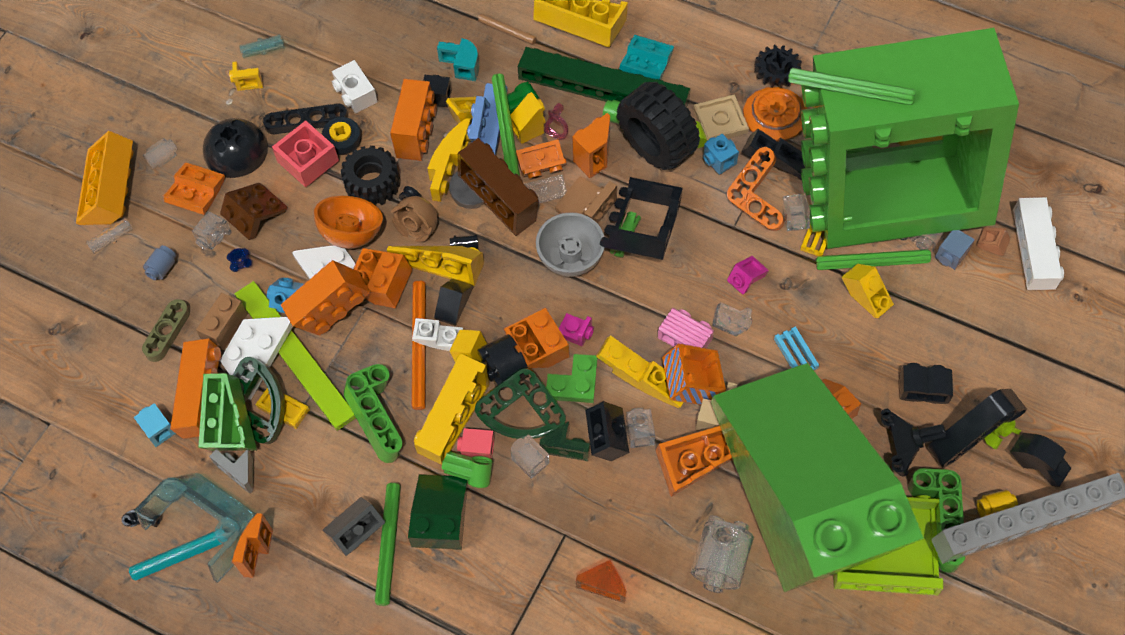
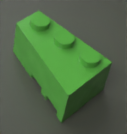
M227 373L203 374L198 448L211 451L216 449L218 451H257L238 377Z

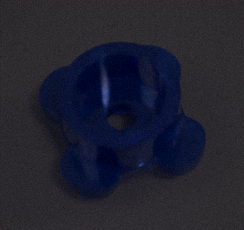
M236 248L227 255V260L231 263V271L237 272L244 267H251L252 261L248 257L249 251L246 248Z

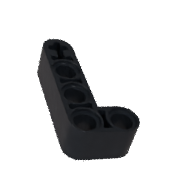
M1012 389L997 390L947 429L945 439L933 441L927 448L940 466L945 468L957 461L1003 423L1012 422L1027 411V408Z

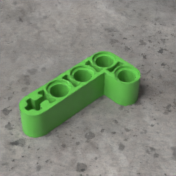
M375 364L349 375L343 394L378 458L384 463H392L399 456L402 440L377 397L378 394L386 389L390 374L389 370L384 365ZM377 377L380 378L382 381H376L373 378ZM351 386H357L360 390H355ZM362 406H369L371 410H366ZM373 426H380L383 430H377Z
M926 468L916 470L908 483V491L915 498L920 495H927L931 499H939V504L936 507L937 535L942 530L963 524L960 476L952 470ZM916 480L925 482L927 487H921ZM942 482H948L952 488L944 487ZM943 505L950 506L953 509V513L947 512ZM938 556L939 568L946 573L955 572L965 560V557L942 564Z

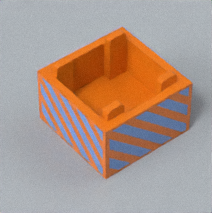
M678 343L662 357L670 400L702 405L703 398L712 400L714 395L726 391L717 350Z

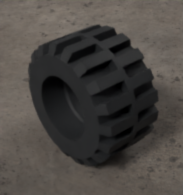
M371 145L370 148L363 146L361 150L357 151L355 149L352 151V155L348 154L345 157L346 161H343L341 165V176L348 196L362 198L376 206L378 203L380 205L385 204V200L390 201L393 198L392 194H397V187H400V177L395 158L391 156L388 150L384 151L382 147L376 149L375 146ZM369 173L380 174L378 177L371 180L361 179L363 176Z

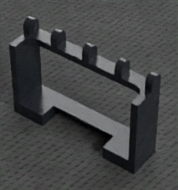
M630 177L628 188L621 187L619 190V195L625 197V199L618 198L614 203L616 208L621 209L620 212L613 211L609 216L610 220L616 222L615 226L607 225L604 229V232L610 235V238L602 237L600 245L609 249L663 260L680 208L683 188ZM631 198L669 206L658 237L620 229Z

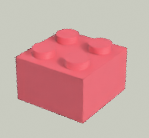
M306 120L272 146L277 162L305 188L339 161L335 146Z

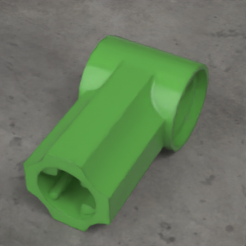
M449 451L442 462V469L446 474L468 480V484L473 487L485 488L490 485L493 461L484 456L469 457Z

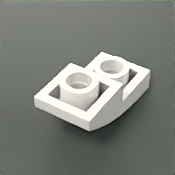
M416 318L412 341L428 347L450 351L459 330H463V327L442 326L439 324V320Z

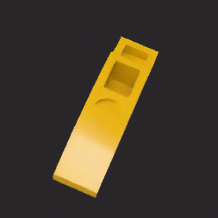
M469 118L457 124L445 136L430 160L427 169L429 179L432 181L430 191L433 201L441 202L443 194H447L449 175L452 176L455 166H458V152L468 146L469 141H471L467 135L468 126L471 124V119Z
M611 335L606 338L596 357L613 368V374L642 392L669 405L681 408L684 402L670 400L663 367L654 361L649 363Z

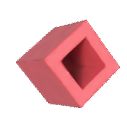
M464 428L463 437H458L457 451H460L465 456H484L492 460L495 443L493 431Z

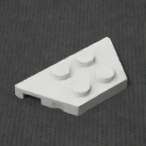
M334 245L292 252L293 257L309 280L332 260L354 269L356 264L345 248Z
M288 317L243 319L220 359L229 375H233L239 362L245 357L258 359L270 368L293 327ZM247 365V369L253 372L255 368L252 365ZM241 375L240 379L249 381L248 378ZM261 376L248 397L250 401L263 380ZM240 383L241 389H242V393H243V391H244V386H243L242 383Z

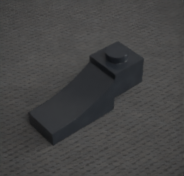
M757 129L749 136L742 153L752 158L759 148L768 147L776 156L774 167L782 169L802 180L801 169L805 168L802 151L781 137L778 140L773 139L760 129ZM769 153L766 156L763 154L761 155V163H763L764 161H770V158L768 157Z

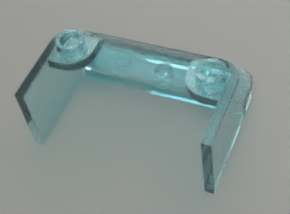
M191 473L163 480L134 510L142 528L147 530L157 516H160L172 502L178 501L182 496H185L220 522L215 528V535L217 540L224 546L207 565L213 580L218 583L234 565L232 559L237 543L256 513L201 474Z

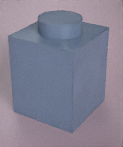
M953 230L940 245L935 258L943 265L955 270L970 251L975 239L960 230Z

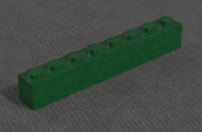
M525 47L517 66L519 80L605 102L608 100L621 101L645 82L663 84L684 102L683 104L686 108L690 100L691 88L683 85H676L660 79H652L640 74L585 62L577 58L565 57L557 53L545 52L537 48Z

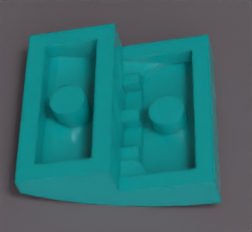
M634 35L628 45L627 53L620 63L619 69L661 80L671 59L674 46Z

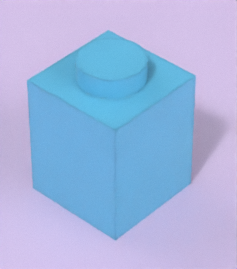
M155 403L143 408L134 417L155 447L176 434L170 429V423Z

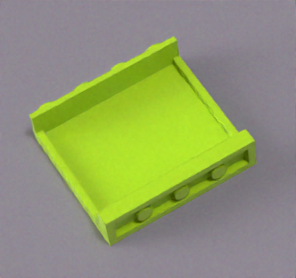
M920 495L916 498L907 497L924 538L881 558L834 574V589L938 596L943 590V578H939L938 554L931 540L937 535L936 507L939 504V499H931L927 495Z

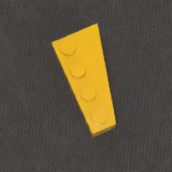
M534 0L533 20L610 47L627 20L628 2L621 1L620 4L611 3L610 0Z
M460 353L432 410L426 418L425 424L414 438V445L418 454L442 465L446 453L452 450L474 413L476 402L484 396L489 387L485 364Z

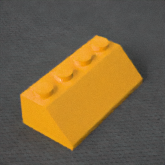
M107 131L88 148L76 224H112L124 215V198L128 193L126 185L131 173L129 164L133 157V140Z

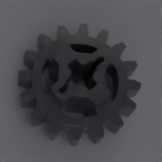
M774 45L773 49L765 47V52L760 51L755 59L754 72L758 73L757 79L763 78L764 85L770 82L772 88L775 84L782 88L784 83L787 86H791L788 80L791 68L801 69L802 60H798L799 54H792V48L788 51L785 50V45L781 49H778L777 45Z

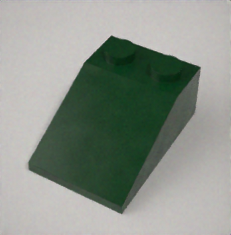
M418 476L408 532L411 547L462 550L468 480L456 476Z

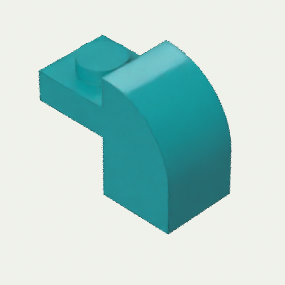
M461 38L460 45L451 42H439L437 46L439 61L453 64L455 78L476 81L479 72L476 46L464 38Z

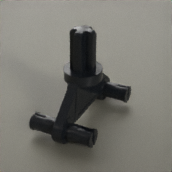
M889 409L881 411L882 424L892 431L897 455L891 459L892 469L902 477L908 474L909 466L920 448H924V443L946 438V430L942 424L919 429V426L909 424Z

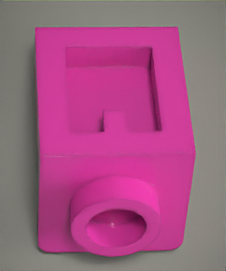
M750 256L735 264L727 281L741 294H745L751 284L764 278L769 270L756 258Z
M566 313L559 330L567 341L583 347L586 339L590 340L594 332L592 317L587 316L583 320Z

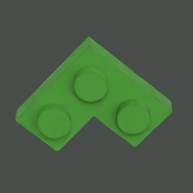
M574 354L572 376L548 374L546 388L554 399L558 401L594 403L597 357L595 355Z

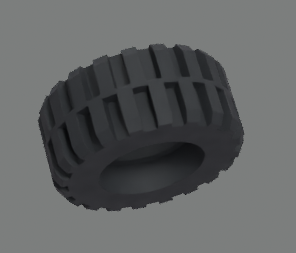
M645 82L620 101L617 108V119L620 121L619 125L624 131V136L630 141V145L638 151L641 157H644L649 164H653L656 168L670 170L696 151L700 142L699 128L696 127L697 123L692 118L690 110L685 107L684 102L680 98L675 96L672 90H668L666 86L658 84V82Z

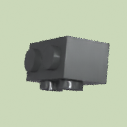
M360 497L322 531L333 545L347 556L386 522L371 503Z

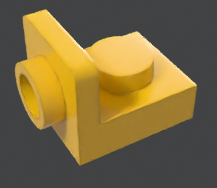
M237 61L232 62V70H229L231 83H235L237 91L263 88V80L258 68L240 70Z

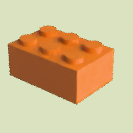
M403 80L390 132L396 158L422 161L423 154L428 151L427 137L432 133L433 123L431 120L432 117L436 116L437 105L433 103L434 91H431L429 81Z
M332 260L280 305L293 327L320 336L326 333L335 322L344 318L347 312L355 305L362 303L371 292L359 271Z

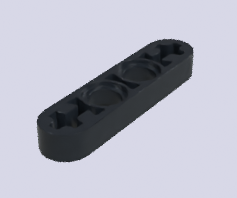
M329 104L271 112L264 116L263 125L269 134H282L293 131L305 120L315 129L324 128V125L332 119L339 117L348 118L349 116L344 105ZM313 115H322V118L318 121L311 120ZM294 117H299L301 119L296 124H292L289 122Z

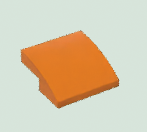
M185 162L174 175L175 183L163 195L164 202L204 215L220 191L225 175Z
M257 513L246 526L233 555L232 562L243 577L254 578L258 554H269L273 529L262 513Z

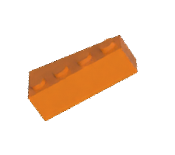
M720 426L660 443L655 450L671 497L733 460Z

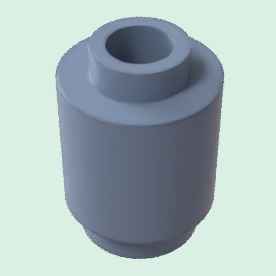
M163 245L160 248H156L143 265L145 275L152 280H162L175 263L176 254L170 248Z

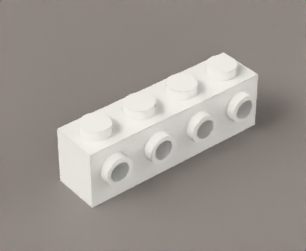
M1047 197L1019 198L1013 209L1027 290H1054L1064 278V269L1059 263L1060 248L1055 243L1056 228L1052 226L1051 222L1052 208L1048 206Z

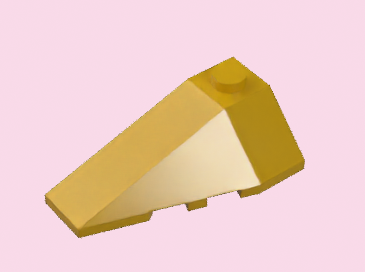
M388 246L387 252L404 255L411 268L448 279L462 281L475 286L484 265L483 252L474 247Z

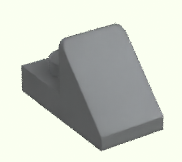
M217 449L209 456L215 466L249 494L253 491L254 461L249 450H246L237 460L227 452L223 455Z

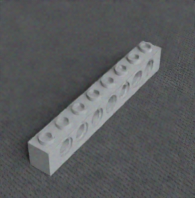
M1116 473L942 530L931 541L942 564L1117 506L1125 500V483L1121 475Z

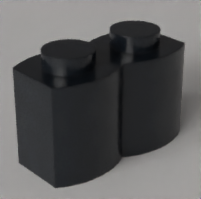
M919 363L903 365L900 371V399L911 402L925 401L934 404H948L953 397L951 369L945 368L942 365H934L927 368Z

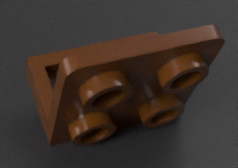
M256 183L225 193L220 215L248 240L256 238L261 220L286 212L287 206L264 185Z

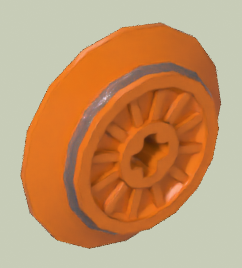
M766 87L754 92L747 99L743 108V115L750 131L754 132L760 129L775 140H778L780 137L788 140L797 136L803 130L801 110L807 109V107L805 108L802 98L791 90L779 87Z

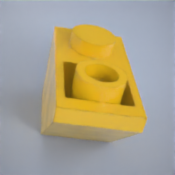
M532 92L523 99L510 115L512 130L521 144L544 134V124L546 122L543 111H545L542 101L536 99Z
M857 264L842 276L851 297L874 318H879L894 305L876 267Z

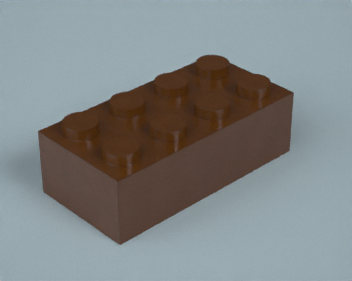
M477 138L458 152V176L515 236L536 222L537 194L523 184L518 174L512 173L507 163L494 154L489 144H484Z

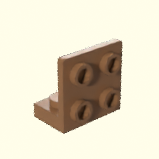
M579 177L557 203L555 210L561 214H583L598 224L617 199V185L609 181L605 187L600 188L583 177Z

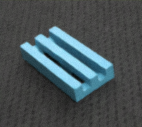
M796 326L791 328V331H784L782 335H775L774 340L791 368L797 367L798 364L783 341L785 339L800 364L807 363L792 339L793 336L813 370L818 369V362Z

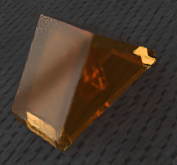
M611 560L577 575L576 588L625 604L627 591Z

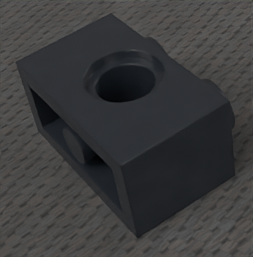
M603 401L585 410L592 456L613 461L630 453L623 408Z

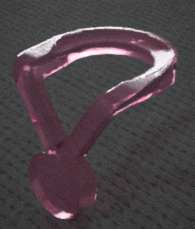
M557 103L553 110L548 111V115L551 117L546 122L544 131L551 137L562 140L567 136L569 128L565 120L559 116L564 106ZM554 119L562 124L564 129L562 134L556 133L549 127Z

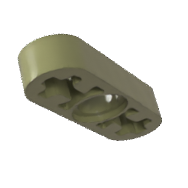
M173 300L166 306L145 340L142 351L149 361L158 362L165 357L187 321L190 310L183 300ZM180 308L182 309V312H177L176 314L174 313V310L179 311ZM163 327H172V331L169 334H160ZM156 347H158V351H153L152 353L150 352L151 348L155 349Z

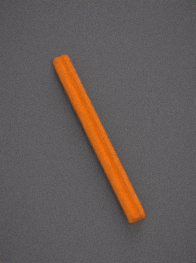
M422 280L413 282L412 337L415 319H426V285ZM412 341V408L414 410H423L425 408V345Z

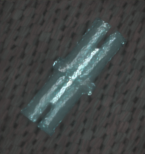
M281 34L262 39V37L257 38L255 42L239 45L240 51L243 53L242 57L246 58L260 53L264 55L267 54V51L281 47L284 48Z

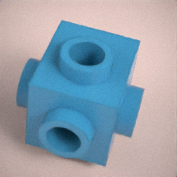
M722 133L716 138H710L705 143L703 158L706 164L712 166L720 175L737 164L739 151L736 149L733 141L727 139Z
M279 278L267 290L269 308H275L278 312L285 313L280 304L303 286L304 283L293 282L291 278Z

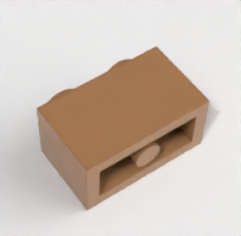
M221 292L196 331L201 339L209 338L223 352L243 319L247 316V312L240 300Z

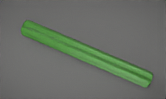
M791 68L788 78L789 82L793 84L908 105L913 104L915 99L914 89Z
M494 74L492 76V84L504 161L513 174L519 175L505 79L503 74Z
M925 249L818 256L816 258V267L818 270L853 268L857 264L889 266L929 263L931 261V252Z
M388 483L386 485L383 520L386 523L382 525L375 603L379 606H387L390 602L400 499V485L398 483Z

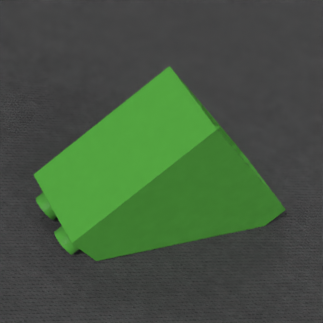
M808 363L712 397L711 405L784 593L876 560L924 538L901 482Z

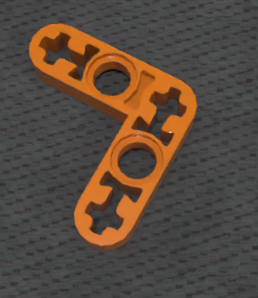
M762 147L755 152L727 191V197L732 204L771 231H777L784 225V216L779 210L754 193L776 162L775 153L768 147ZM769 153L768 157L770 158V161H764L761 164V155L763 154L766 156ZM755 163H756L758 166L761 164L760 167L763 169V171L761 172L756 166H753V165H754ZM749 171H756L758 174L754 182L746 181V174ZM742 181L746 186L750 187L749 190L745 187L743 188L740 182ZM743 188L741 191L743 197L741 199L737 197L734 200V191L739 192ZM755 201L760 202L762 205L758 213L750 212V205ZM767 212L772 217L778 215L777 219L779 222L769 225L770 220L764 214Z

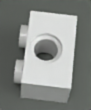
M355 60L332 71L334 80L331 82L335 91L342 93L341 97L347 108L351 107L354 113L378 102L375 89Z

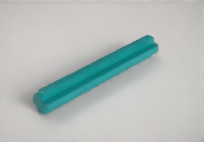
M220 528L129 567L130 576L134 581L226 543L228 536L225 530Z

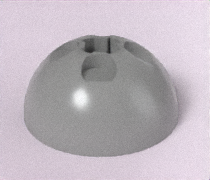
M562 213L547 220L539 229L536 237L537 253L542 263L550 271L566 277L580 276L592 270L600 261L604 252V247L600 245V240L604 237L600 226L590 217L579 213Z

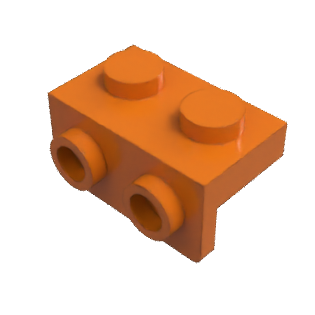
M559 139L516 150L522 177L528 176L529 179L542 176L541 172L548 170L550 173L563 170L562 167L567 163L563 157Z

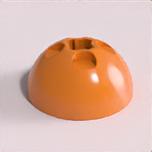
M353 196L329 197L320 201L314 209L315 224L322 237L330 244L345 249L358 248L369 243L379 232L383 220L382 213L378 207L367 200Z

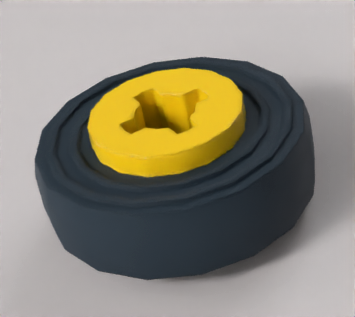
M339 117L332 119L324 125L322 135L335 146L338 155L352 152L361 142L360 128L350 118Z

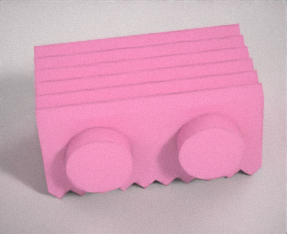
M675 308L671 309L658 329V339L670 344L672 347L679 343L707 348L714 334V330L707 322H698L691 318L687 311L682 309L678 311Z

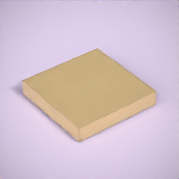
M735 94L693 105L696 118L701 123L708 140L712 137L716 138L722 133L726 138L749 133V127Z

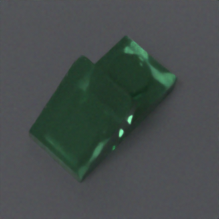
M566 422L540 439L539 447L542 454L588 462L590 443H586L578 438L568 440L570 426L569 422Z

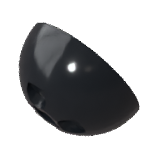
M229 118L218 122L208 131L203 142V157L207 167L212 171L224 174L227 178L242 177L254 172L262 165L268 153V142L264 133L252 122L240 118Z

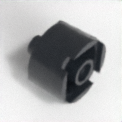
M509 334L477 350L482 362H486L488 378L491 382H494L495 386L503 382L518 369L527 367L522 353H518L514 347L517 344ZM521 373V374H520V377H521V380H520V381H522V380L528 378L529 376H528V375H524V373Z

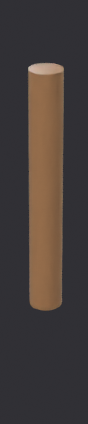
M480 14L478 18L479 22L534 45L537 40L536 36L484 14Z

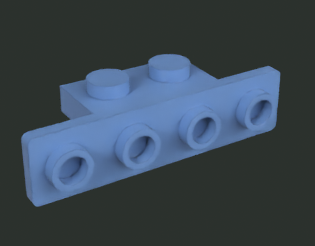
M487 83L484 97L476 96V101L472 105L471 115L473 118L472 123L468 126L467 135L471 142L479 138L484 144H489L496 155L500 129L493 84Z

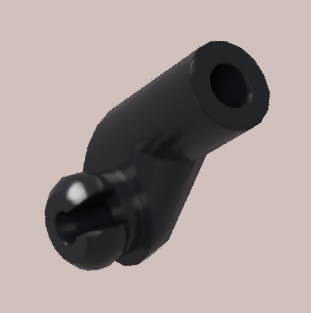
M138 507L125 513L121 521L127 527H134L145 522L153 527H157L162 520V516L145 507Z

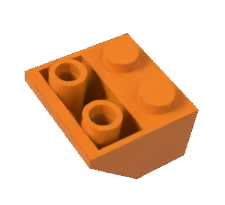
M608 113L596 118L589 126L579 129L572 136L573 162L589 178H592L607 167L610 146V115Z
M363 248L354 266V270L359 271L371 292L365 299L375 305L396 308L412 272V268L404 255Z
M546 308L504 328L506 335L509 334L517 345L514 347L518 353H522L528 368H549L569 358V344Z

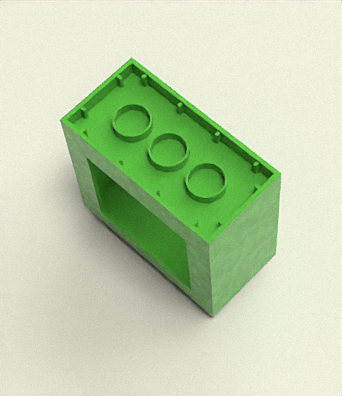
M995 28L813 55V72L915 90L914 102L908 105L801 85L805 108L812 107L811 109L801 110L802 129L806 139L801 140L802 158L805 167L801 169L804 195L811 196L812 205H809V218L812 232L824 231L827 249L995 225L1019 108L1017 95ZM943 136L942 140L846 154V150L869 146L882 148L888 147L890 143Z

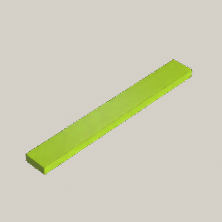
M254 281L234 293L252 319L281 317L275 308H269V300ZM291 330L278 354L335 430L338 431L356 419L350 406Z

